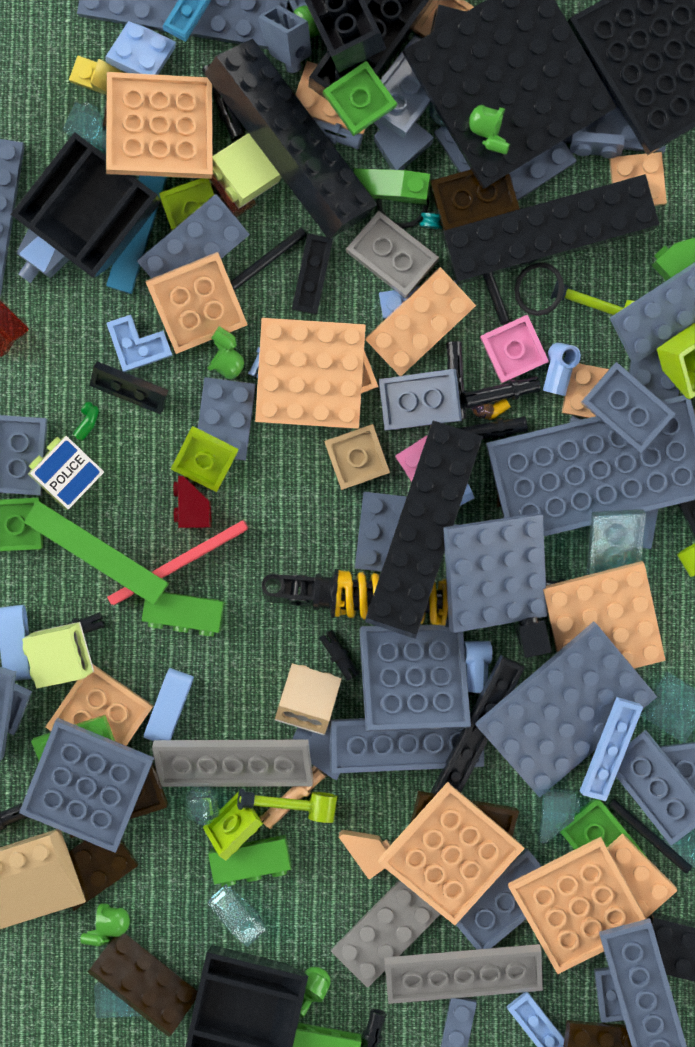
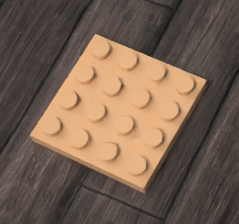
M107 72L106 174L212 179V83L207 77Z
M262 318L255 422L359 429L366 325Z
M643 561L547 585L543 589L557 652L594 621L634 669L666 661Z
M447 782L380 856L378 862L453 925H456L525 848Z
M601 837L508 883L511 893L557 974L604 952L599 935L600 931L646 919Z

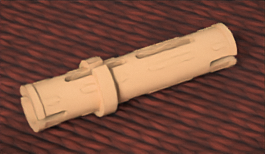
M313 766V785L292 786L281 798L301 800L305 796L308 797L311 794V790L321 780L326 778L327 775ZM270 807L259 818L261 821L264 820L263 824L266 827L272 829L291 809Z

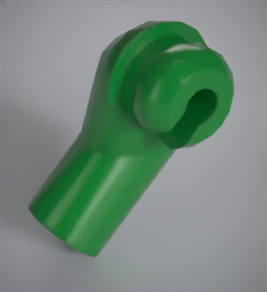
M86 402L82 406L81 413L86 415V417L73 432V435L81 441L94 428L99 415L97 405L94 406L91 402Z

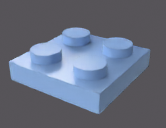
M128 21L107 53L106 63L126 73L159 75L174 51L176 42L140 24Z

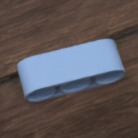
M25 605L0 607V653L2 668L16 671L15 681L32 679L29 661L23 652L22 639L29 635Z
M172 668L168 669L146 727L144 738L151 741L171 740L194 676Z

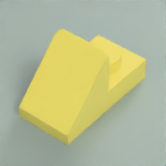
M77 56L69 81L107 95V72H124L103 60L98 59L95 62Z

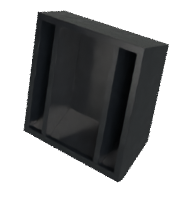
M74 132L10 215L92 278H96L115 263L160 205L161 200L155 192L132 175L106 174V155Z
M211 945L206 953L185 1047H293L309 976L287 963Z

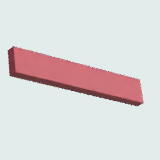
M242 520L157 568L152 573L160 578H164L244 533L249 527L245 520ZM124 587L107 598L111 605H116L136 593Z

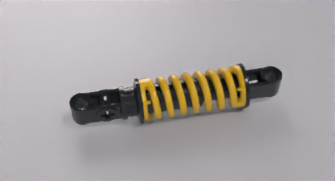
M339 569L334 570L332 577H323L322 574H316L315 577L269 574L263 579L261 587L264 599L270 603L313 606V610L327 608L330 611L331 618L346 615V613L349 618H354L356 612L360 611L361 618L366 619L379 575L373 573L368 581L363 572H359L356 579H352L349 571H341ZM446 579L439 581L438 589H436V583L434 582L421 624L425 620L426 613H430L432 625L449 627ZM271 584H277L281 587L277 593H269L266 590Z

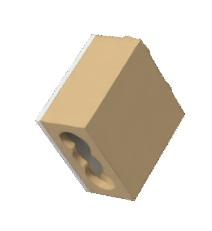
M292 663L275 721L325 735L342 678L336 677L331 673H322L307 666Z

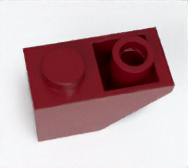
M178 476V481H174L173 484L174 497H178V507H174V523H178V528H212L211 501L187 477Z

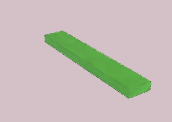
M38 500L24 521L28 526L153 605L157 604L169 585L168 582Z

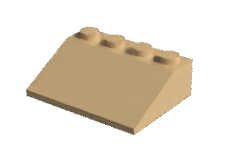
M52 830L0 847V929L86 902L61 830Z

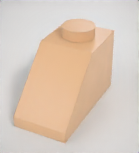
M349 830L339 832L340 840L368 879H371L385 869L379 864L378 859L391 845L387 839L382 841L378 835Z

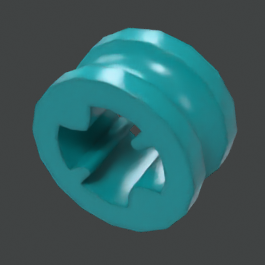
M421 213L423 221L420 222L419 226L430 229H442L439 214Z

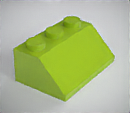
M693 323L657 348L662 371L687 399L695 397V323Z

